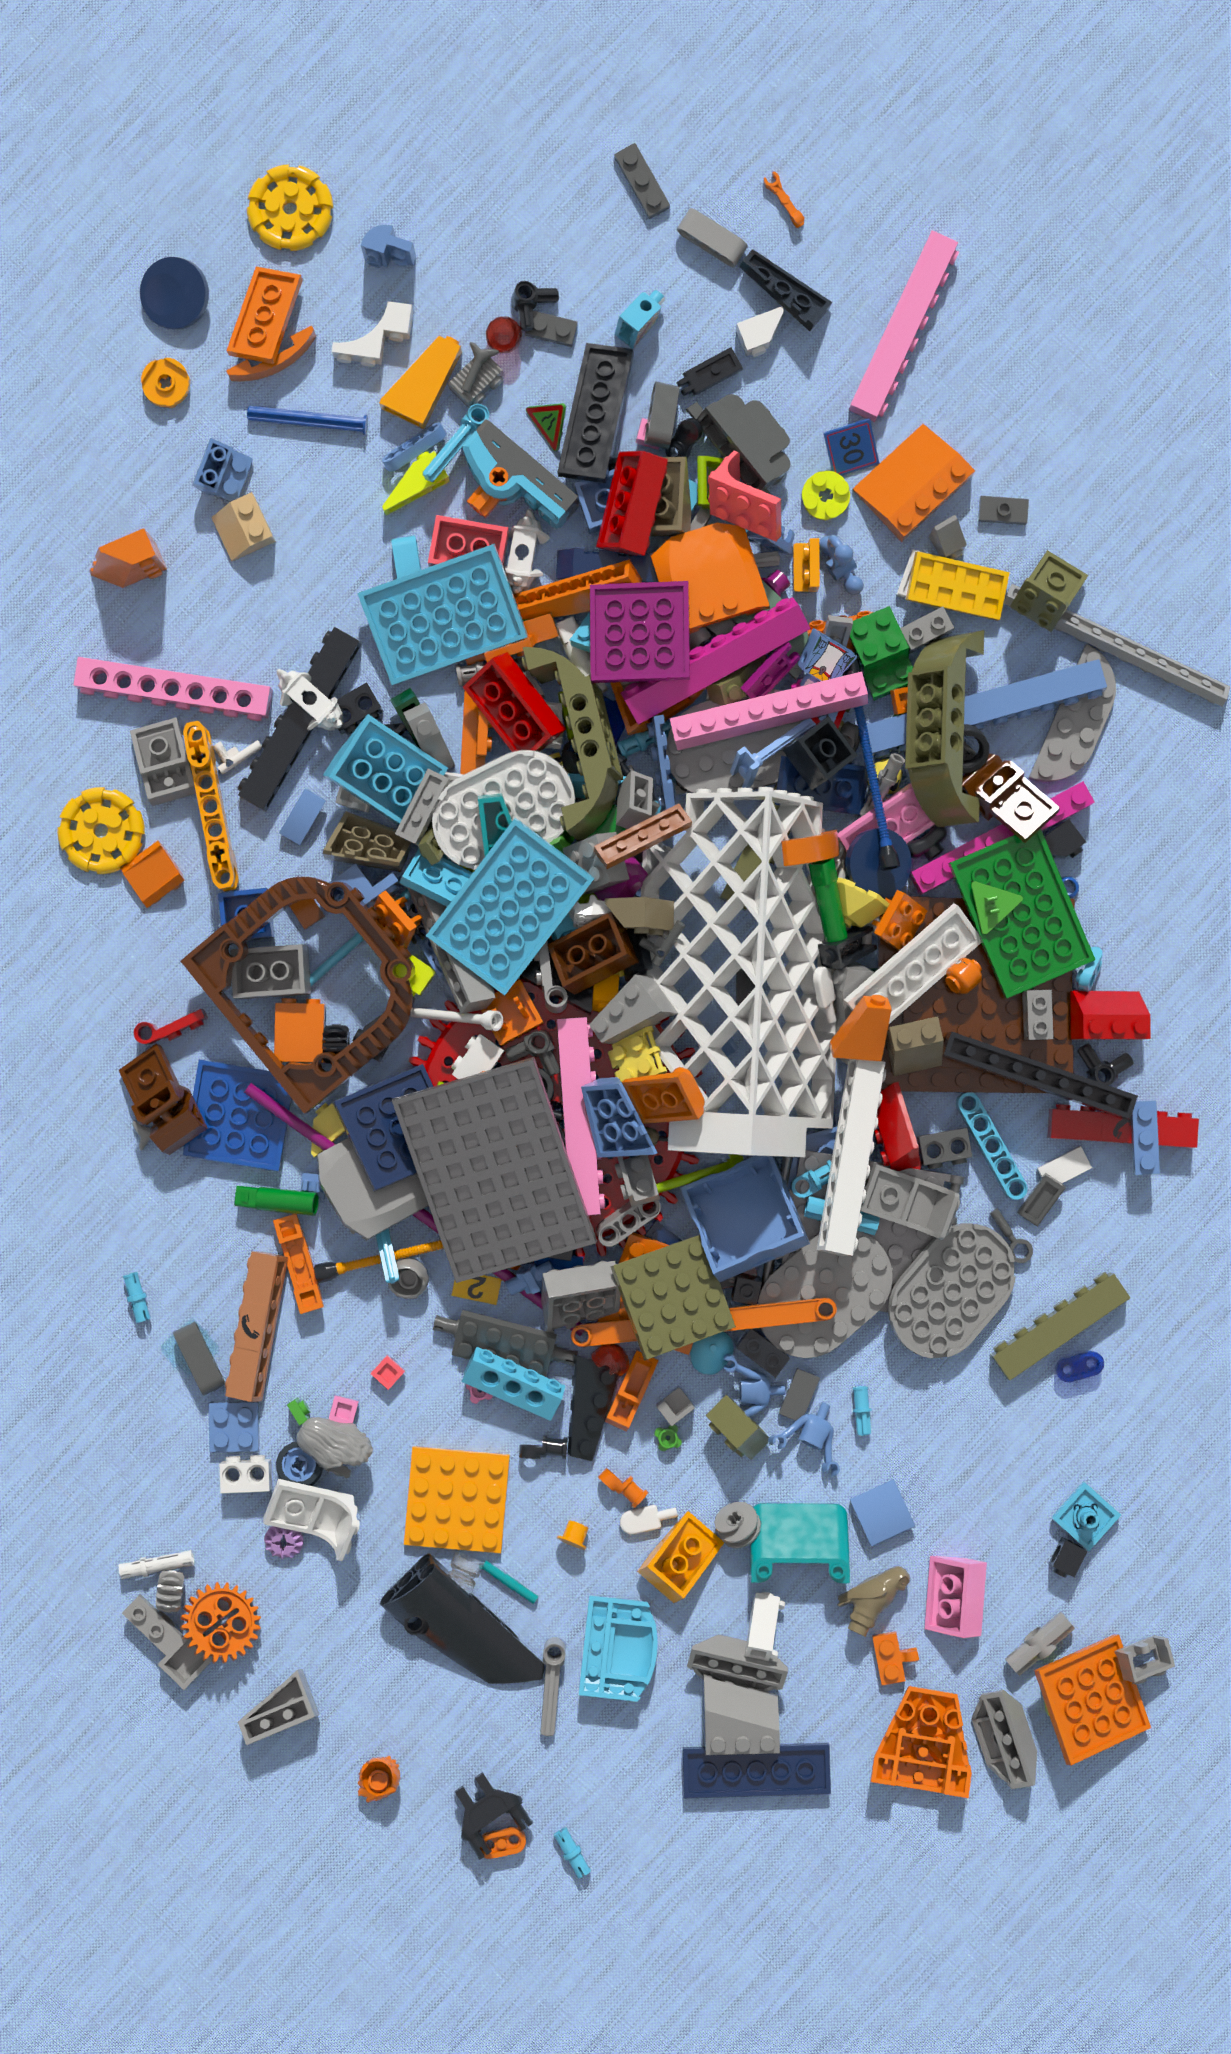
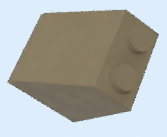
M938 1016L888 1027L885 1041L893 1076L942 1066L944 1040Z

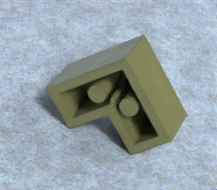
M727 1395L706 1414V1417L711 1421L709 1424L710 1428L717 1435L722 1433L727 1438L724 1441L725 1444L741 1458L745 1455L752 1460L768 1444L769 1436Z

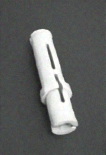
M192 1550L155 1558L146 1559V1557H142L138 1561L119 1564V1574L121 1580L142 1575L143 1577H148L149 1574L194 1566V1556Z

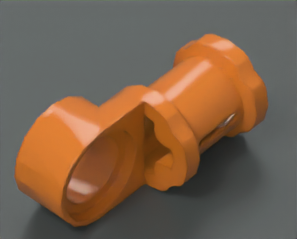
M605 1468L598 1476L613 1492L616 1491L618 1494H623L632 1503L631 1506L633 1508L648 1494L647 1490H642L633 1481L631 1475L622 1482L609 1469Z

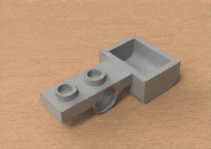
M141 1594L122 1612L135 1627L166 1655L158 1663V1666L183 1690L212 1661V1656L203 1661V1652L195 1656L194 1653L197 1648L195 1646L187 1647L191 1640L183 1639L184 1635L175 1628L173 1621L165 1613L158 1611Z

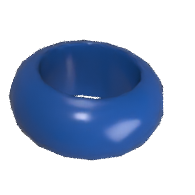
M1072 877L1062 878L1063 882L1070 881L1073 883L1074 892L1069 897L1070 899L1074 898L1079 892L1078 882Z

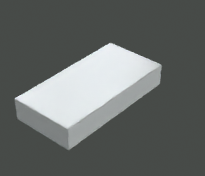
M1079 1146L1038 1167L1037 1170L1041 1178L1047 1173L1060 1183H1064L1091 1169L1092 1166L1082 1147Z

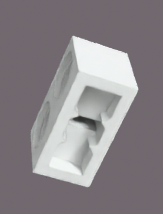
M265 1455L250 1456V1460H241L240 1456L226 1457V1461H222L219 1464L220 1493L266 1492L272 1489L271 1459H265ZM254 1467H260L264 1471L262 1479H256L252 1475ZM230 1468H235L239 1471L240 1477L238 1480L229 1478L228 1470Z

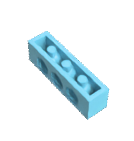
M476 1347L461 1381L549 1421L552 1420L561 1403L565 1390V1385L560 1384L557 1380L549 1379L532 1369H526L517 1365L512 1360L504 1359L489 1350Z

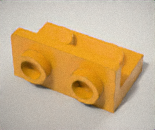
M810 538L808 543H795L793 545L794 592H818L820 587L819 538Z

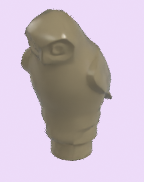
M901 1566L892 1567L867 1578L854 1588L838 1596L839 1603L837 1605L839 1607L847 1604L854 1605L853 1612L850 1614L849 1630L866 1637L869 1628L874 1627L878 1615L893 1602L897 1592L904 1591L910 1582V1575L906 1569Z

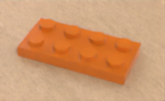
M255 267L226 350L229 356L270 364L275 363L303 281L300 274Z

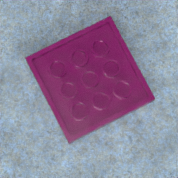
M688 581L590 585V663L592 683L690 680Z

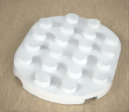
M519 750L507 753L453 780L440 794L439 802L432 818L433 832L441 850L458 865L476 870L485 858L478 796L499 793L503 794L512 821L514 818H517L550 843L564 831L560 822V816H563L561 807L575 803L573 784L566 770L555 759L544 753L532 750Z

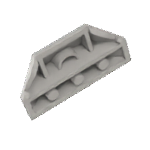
M719 1634L693 1645L687 1667L703 1680L704 1674L712 1676V1679L723 1682L727 1680L734 1682V1685L753 1687L767 1692L773 1689H783L788 1674V1667L779 1658H770L769 1661L746 1657L744 1655L747 1641Z
M1005 1690L981 1694L971 1719L987 1766L998 1777L1007 1782L1011 1789L1034 1786L1037 1749L1022 1705Z

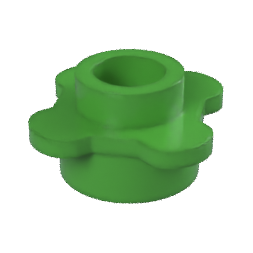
M675 1424L663 1429L659 1427L655 1430V1436L659 1440V1450L666 1451L668 1448L680 1447L682 1441L678 1438V1427Z

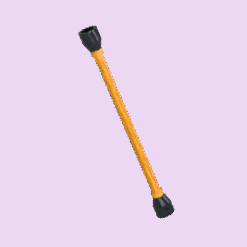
M438 1240L394 1251L395 1259L398 1260L444 1249L442 1241ZM374 1255L373 1257L370 1256L346 1263L323 1262L314 1265V1273L317 1282L322 1283L331 1281L338 1275L345 1274L353 1269L356 1270L380 1264L381 1259L380 1255Z

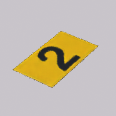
M485 1275L458 1283L454 1280L451 1296L497 1305L502 1280Z

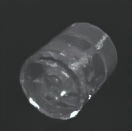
M455 1552L450 1563L452 1571H449V1574L462 1589L470 1594L473 1592L476 1584L473 1579L479 1577L484 1564L469 1555Z

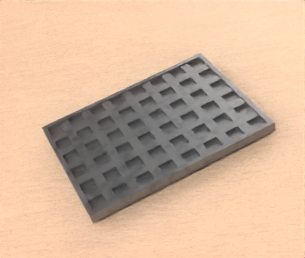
M534 1057L393 1098L394 1109L456 1283L596 1244L597 1239Z

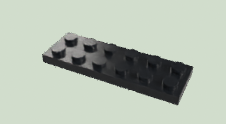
M586 343L557 471L558 477L606 483L633 362V349Z

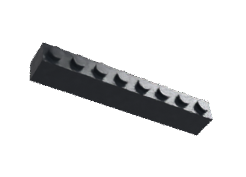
M336 627L332 631L328 630L322 639L324 645L320 652L316 651L310 660L312 666L308 672L312 678L309 682L329 700L332 698L362 645L359 640ZM304 691L302 693L303 702L306 705H313L316 702L317 696L314 692ZM292 699V704L287 706L288 708L284 715L280 714L274 723L276 729L272 736L268 735L264 740L262 754L260 757L256 756L249 768L252 770L248 778L244 777L237 789L240 791L239 797L265 812L268 810L313 729L308 730L307 728L311 720L315 719Z
M952 1031L947 1032L943 1044L942 1056L1122 1119H1131L1138 1095Z

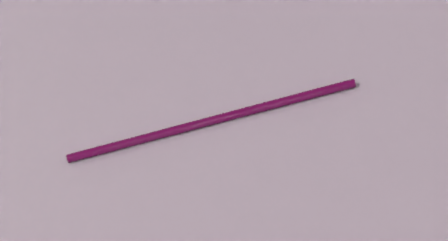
M252 1083L245 1090L244 1093L323 1151L336 1145ZM422 1209L413 1214L414 1217L438 1233L430 1212ZM508 1269L493 1272L495 1276L504 1282L516 1276ZM525 1290L519 1292L543 1310L542 1294L540 1292L535 1294H527ZM579 1329L576 1331V1334L580 1337L585 1330Z

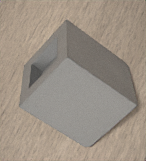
M677 1388L656 1404V1407L671 1426L695 1409L681 1388Z

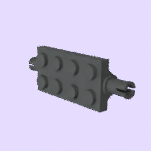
M462 1310L460 1319L457 1321L440 1317L439 1315H436L434 1321V1331L437 1330L454 1335L455 1341L451 1354L470 1360L476 1347L489 1350L504 1359L512 1360L517 1365L526 1369H532L545 1377L547 1376L550 1362L557 1361L572 1366L575 1365L573 1357L577 1355L578 1351L557 1347V1344H555L557 1334L465 1310Z

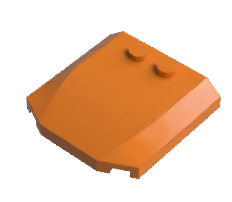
M717 522L670 537L651 555L659 582H689L690 634L700 631L699 628L742 614L748 616L770 609L746 530L738 525Z

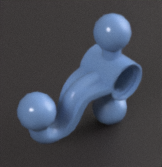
M836 535L825 536L820 539L819 550L831 558L825 562V565L833 579L837 581L843 577L846 581V591L851 595L859 594L864 588V583L860 577L853 576L851 573L857 568L853 559L852 548L849 545L843 544Z

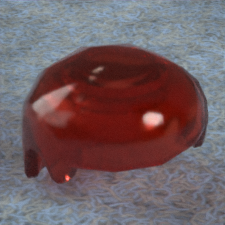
M496 317L489 323L486 329L487 344L491 349L498 350L500 354L511 353L518 348L522 340L521 328L511 317Z
M616 1343L601 1345L591 1354L592 1360L597 1367L606 1365L610 1368V1375L617 1374L622 1376L629 1370L628 1355Z

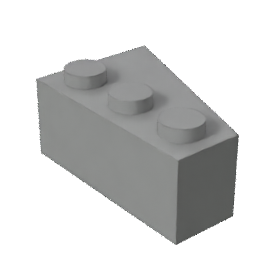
M634 975L594 1018L589 1026L601 1043L614 1044L647 1026H655L661 1020L674 1016L678 1012L653 977Z
M303 1669L295 1671L285 1682L238 1721L246 1745L320 1715Z

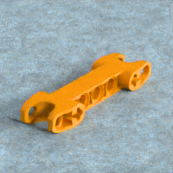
M199 721L189 722L185 724L183 736L187 758L193 775L213 883L224 892L237 890L239 885L237 862L232 849L211 735ZM201 731V738L193 741L194 734ZM206 777H211L212 786L208 789H202L201 781ZM210 801H216L217 809L213 813H207L206 804ZM216 824L221 825V834L217 837H212L210 833L211 828ZM221 850H223L225 853L222 854L221 859H219L217 856L220 855ZM230 873V880L222 884V875Z

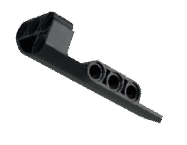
M430 1553L420 1558L385 1593L380 1601V1605L404 1626L407 1633L416 1635L489 1684L520 1683L543 1679L545 1664L521 1643L517 1635L472 1593L468 1594L451 1578L448 1570ZM412 1617H418L415 1622L408 1623Z

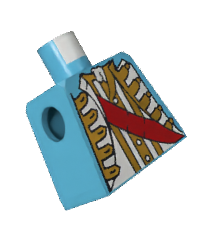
M654 290L650 296L642 292L619 316L614 335L631 349H634L658 320L661 311L660 305L665 301V297L657 290Z

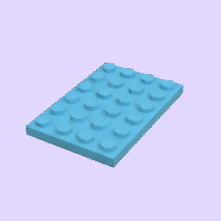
M495 543L357 593L391 685L528 637Z
M514 818L426 934V937L505 996L594 878L517 818Z

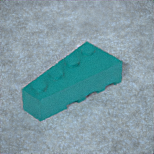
M502 793L478 796L485 856L512 822Z

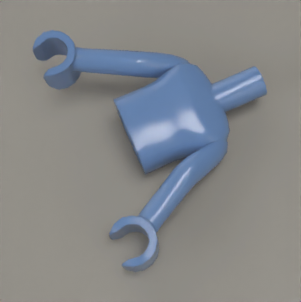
M726 1354L723 1357L726 1361H733L731 1365L723 1366L726 1371L733 1372L735 1370L751 1378L739 1380L740 1404H756L744 1411L749 1417L763 1410L769 1403L770 1396L785 1395L784 1385L771 1386L765 1374L752 1371L737 1364L732 1354Z
M821 1402L816 1415L805 1414L780 1435H771L768 1439L769 1445H773L778 1438L779 1445L777 1448L782 1449L786 1446V1439L803 1426L798 1438L800 1442L817 1450H821L824 1444L825 1463L822 1465V1471L827 1472L831 1465V1476H836L840 1472L839 1464L832 1461L834 1428L825 1420L830 1405Z

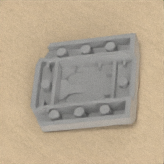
M349 1138L317 1155L319 1185L343 1226L349 1230L352 1229L366 1241L429 1206L418 1174L374 1192Z

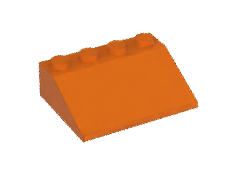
M922 424L852 490L902 542L973 476L975 470L956 450Z

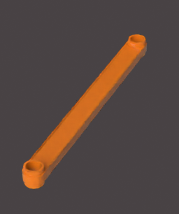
M825 1297L732 1307L729 1310L736 1327L726 1331L826 1321L835 1316L837 1307L832 1299ZM822 1303L832 1305L833 1311L829 1315H823L819 1312V1306ZM630 1319L580 1324L573 1328L571 1332L572 1342L579 1347L637 1341ZM579 1329L585 1330L589 1335L588 1340L584 1342L579 1341L576 1338V1331Z

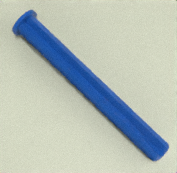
M249 406L247 409V419L252 421L363 432V435L367 433L368 415L354 417Z

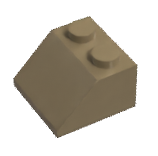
M649 897L605 899V904L623 927L634 929L636 934L664 936V931H671L674 926V901Z

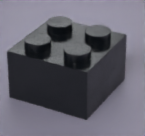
M829 716L814 725L783 750L811 790L827 781L858 756Z

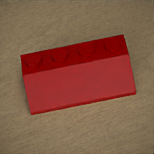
M646 451L619 452L596 545L597 548L629 555L645 556L650 544L651 528L655 523L657 503L661 498L662 482L667 473L668 459Z
M508 652L493 657L463 686L464 690L512 752L519 750L540 752L566 730Z

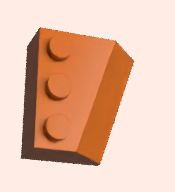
M143 528L99 547L95 555L96 561H93V568H90V574L124 588L147 577L149 579L157 578L163 574L162 571L166 570L167 567L156 542Z

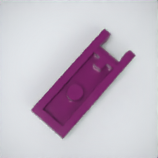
M789 642L779 646L741 686L740 689L749 699L767 695L800 660L798 652H793L789 657L787 656L792 647Z

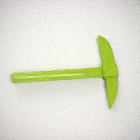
M728 1154L729 1159L726 1162L657 1183L658 1193L695 1182L711 1174L724 1172L739 1162L744 1161L743 1156Z

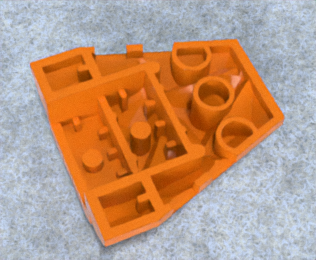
M908 1686L874 1755L870 1782L969 1798L972 1772L968 1762L967 1744L964 1740L962 1729L963 1722L958 1694Z

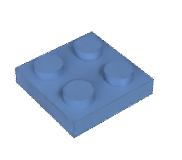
M259 1402L209 1403V1452L259 1451Z

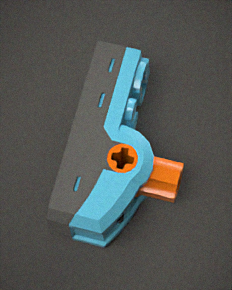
M487 419L482 422L462 446L468 467L479 485L469 497L467 503L484 518L497 505L506 506L513 504L523 496L525 499L524 503L533 511L538 509L539 516L549 525L558 529L565 524L579 507V498L572 490Z

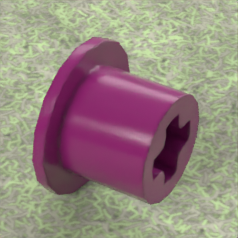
M775 570L767 578L761 577L780 597L790 586L788 578L779 570Z

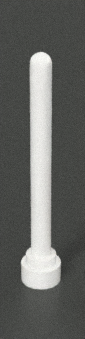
M412 1008L410 1016L414 1018L481 1024L486 1030L498 1031L503 1025L501 1012L492 1010L483 1014H461V1012Z

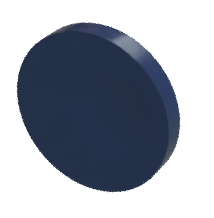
M166 257L154 262L145 272L140 285V300L147 316L157 325L168 329H184L195 324L204 314L209 300V287L203 272L194 263L179 257Z
M872 828L860 833L850 844L845 859L847 878L849 881L854 882L855 886L867 892L871 890L879 894L883 899L890 898L895 895L897 890L901 891L909 879L912 866L910 850L899 834L888 829L889 838L892 840V845L899 856L900 867L882 871L879 862L878 828Z

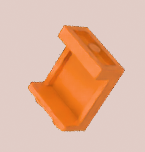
M282 998V1003H275L274 1054L280 1062L313 1063L314 1058L323 1053L322 1040L325 1028L326 1004H321V999H306V1003H296V999Z

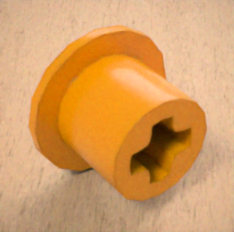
M569 1520L563 1536L558 1535L557 1539L573 1547L586 1550L587 1547L583 1545L589 1528Z

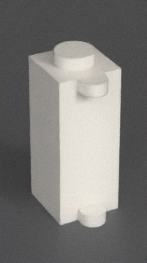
M756 1592L752 1602L744 1656L769 1661L770 1658H778V1652L773 1650L778 1609H785V1602L780 1601V1597L774 1596L769 1592Z

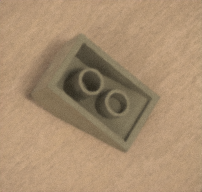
M663 457L668 459L667 473L662 482L661 498L657 503L655 523L651 528L650 536H676L690 531L691 501L686 457Z

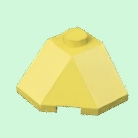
M838 878L837 884L846 928L851 926L863 927L885 913L889 903L879 894L871 890L867 892L855 886L854 882Z

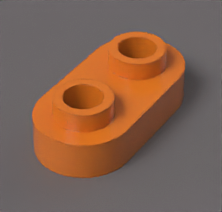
M518 1827L486 1832L482 1834L486 1842L489 1840L493 1841L495 1845L490 1848L492 1852L486 1855L482 1847L480 1849L486 1859L517 1854L525 1847L526 1835L524 1831L520 1832ZM515 1835L519 1840L513 1843L509 1838Z

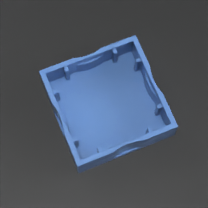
M753 1156L739 1162L724 1172L711 1174L681 1187L690 1215L699 1229L701 1244L713 1275L719 1282L810 1244L775 1156Z

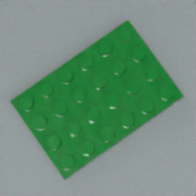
M1041 829L1026 843L1016 835H1012L948 863L1005 999L1095 960ZM974 881L1023 897V900L988 934H982L971 888V883Z

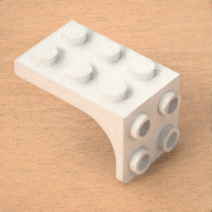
M281 1479L277 1481L263 1517L265 1525L308 1533L326 1540L334 1548L336 1560L341 1562L345 1554H349L352 1536L358 1533L360 1524L356 1517L357 1506L354 1504L353 1495Z

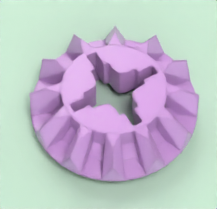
M271 1526L264 1537L266 1550L271 1552L272 1557L276 1555L282 1560L285 1557L292 1559L294 1555L301 1551L303 1535L298 1531ZM283 1535H285L286 1542H288L284 1548H282L281 1542H279Z

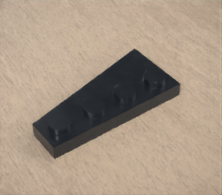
M754 249L749 252L739 266L808 331L815 327L833 303Z
M574 1355L573 1363L575 1364L574 1375H572L573 1400H571L570 1404L572 1416L569 1423L567 1454L572 1457L593 1461L620 1367Z

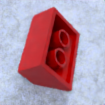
M1070 991L1071 1040L1151 1039L1150 1013L1139 991Z
M895 1082L880 1092L882 1093V1101L877 1109L878 1125L874 1135L877 1144H882L884 1150L880 1152L883 1165H888L890 1169L902 1171L919 1166V1147L899 1083Z

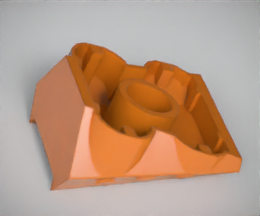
M159 840L137 855L130 863L121 867L124 876L146 908L160 901L171 890L181 887L182 882L185 881L182 872Z

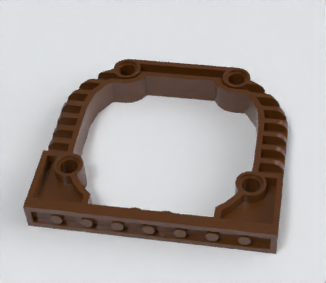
M300 876L282 880L271 886L232 920L217 929L180 962L305 1114L349 1080L403 1032L412 1012L413 990L410 980L415 975V966L409 959L412 956L404 945L399 946L396 943L394 932L387 925L383 927L378 921L380 915L372 906L368 908L362 901L365 897L356 887L352 889L350 885L344 882H333L330 884L318 878ZM338 887H341L344 891V898L341 901H337L334 898V891ZM316 899L327 912L334 914L343 913L382 961L380 976L390 990V997L385 1012L377 1022L337 1055L333 1052H324L317 1055L311 1064L291 1062L284 1066L266 1045L269 1043L267 1038L260 1031L257 1033L251 1026L253 1022L250 1017L244 1012L241 1014L224 992L231 987L232 971L235 962L244 960L248 954L247 941L287 907L300 900ZM233 943L239 948V952L235 957L229 953V946ZM400 963L407 968V973L403 978L396 974V967ZM324 1058H328L332 1062L330 1071H325L322 1068L321 1063Z

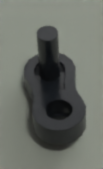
M688 418L678 424L676 433L671 439L669 449H665L667 457L688 458L690 456L693 445L702 436V427L697 420Z

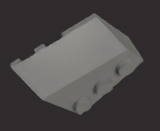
M601 1261L593 1265H577L569 1269H554L543 1273L541 1301L545 1331L555 1333V1329L566 1326L567 1329L576 1327V1323L583 1319L593 1321L619 1312L621 1294L611 1266L616 1265L615 1261Z
M704 1674L706 1755L780 1753L778 1695L753 1687L734 1685V1682L727 1680L724 1682L712 1679V1676Z

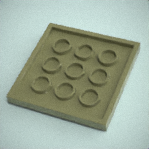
M701 1235L611 1266L644 1360L736 1327L720 1282L713 1275L701 1244Z

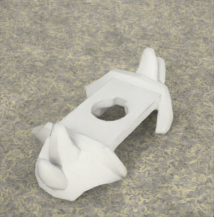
M530 509L526 511L525 517L520 519L509 531L512 544L508 566L503 568L510 587L515 594L528 590L536 577L543 576V572L535 569L532 571L536 541L538 538L539 543L544 544L550 538L542 532L540 522L535 520L534 514ZM520 545H525L529 548V554L523 561L519 560L516 556V548Z
M277 669L276 672L280 680L278 686L282 692L281 706L292 704V699L315 719L309 723L308 730H312L316 726L328 731L342 727L343 714L337 703V698L333 697L330 701L309 682L312 678L308 673L296 671L287 673L284 670ZM304 691L316 694L317 700L313 705H306L303 702L302 693Z

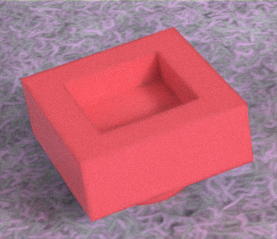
M387 1355L370 1374L389 1390L405 1370Z

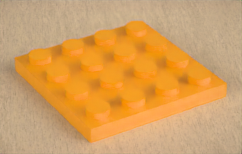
M413 1446L404 1545L501 1553L510 1454Z

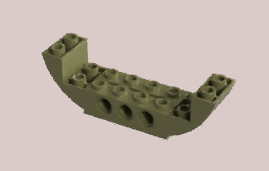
M984 630L932 641L920 652L912 672L908 673L905 769H908L911 785L922 810L937 827L979 822L980 798L962 793L966 658L984 655Z
M523 647L525 656L522 657V663L525 670L529 671L531 676H534L541 684L557 680L558 684L562 685L563 693H560L563 706L567 707L569 715L566 716V722L569 730H573L574 738L571 739L574 752L579 755L580 761L577 762V768L580 775L584 776L585 784L582 785L587 800L561 807L563 816H560V822L564 831L566 830L577 841H582L594 833L604 822L617 796L619 781L624 780L602 689L596 683H592L591 677L585 676L567 658L550 650Z

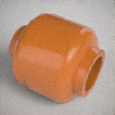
M961 958L947 969L945 982L954 993L967 994L982 981V968L975 960Z

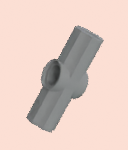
M1060 1611L1044 1626L1037 1627L1025 1637L1024 1643L1009 1654L1005 1660L1020 1676L1035 1662L1048 1657L1056 1649V1645L1075 1628Z

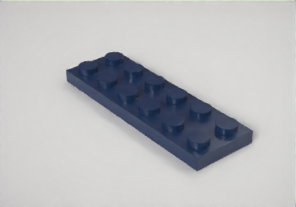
M829 1743L780 1744V1753L706 1755L705 1746L682 1747L684 1799L831 1794Z

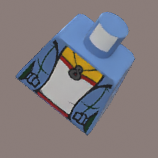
M813 628L798 661L799 667L806 672L800 685L805 686L840 677L856 660L857 656L850 649Z

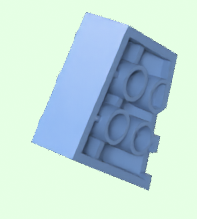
M618 1077L599 1078L581 1087L598 1158L657 1154L641 1119Z

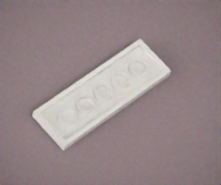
M953 903L847 996L844 1001L853 1011L863 996H884L888 998L892 1008L890 1024L940 980L951 965L959 959L965 958L981 943L979 934L959 906Z

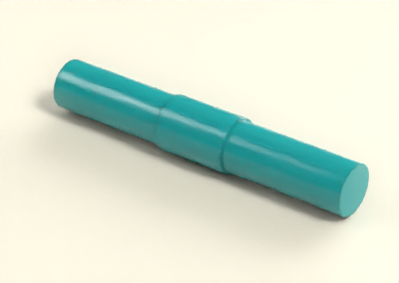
M487 1560L481 1567L482 1570L530 1603H535L538 1595Z

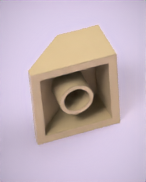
M252 492L229 502L211 517L232 562L276 542Z

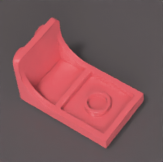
M733 451L723 459L721 465L715 471H712L708 477L710 514L776 542L781 537V498L740 482V453Z

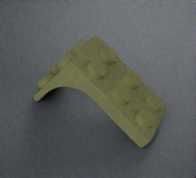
M1047 550L1030 577L1026 578L1010 607L1019 614L1031 619L1040 627L1052 632L1089 575Z

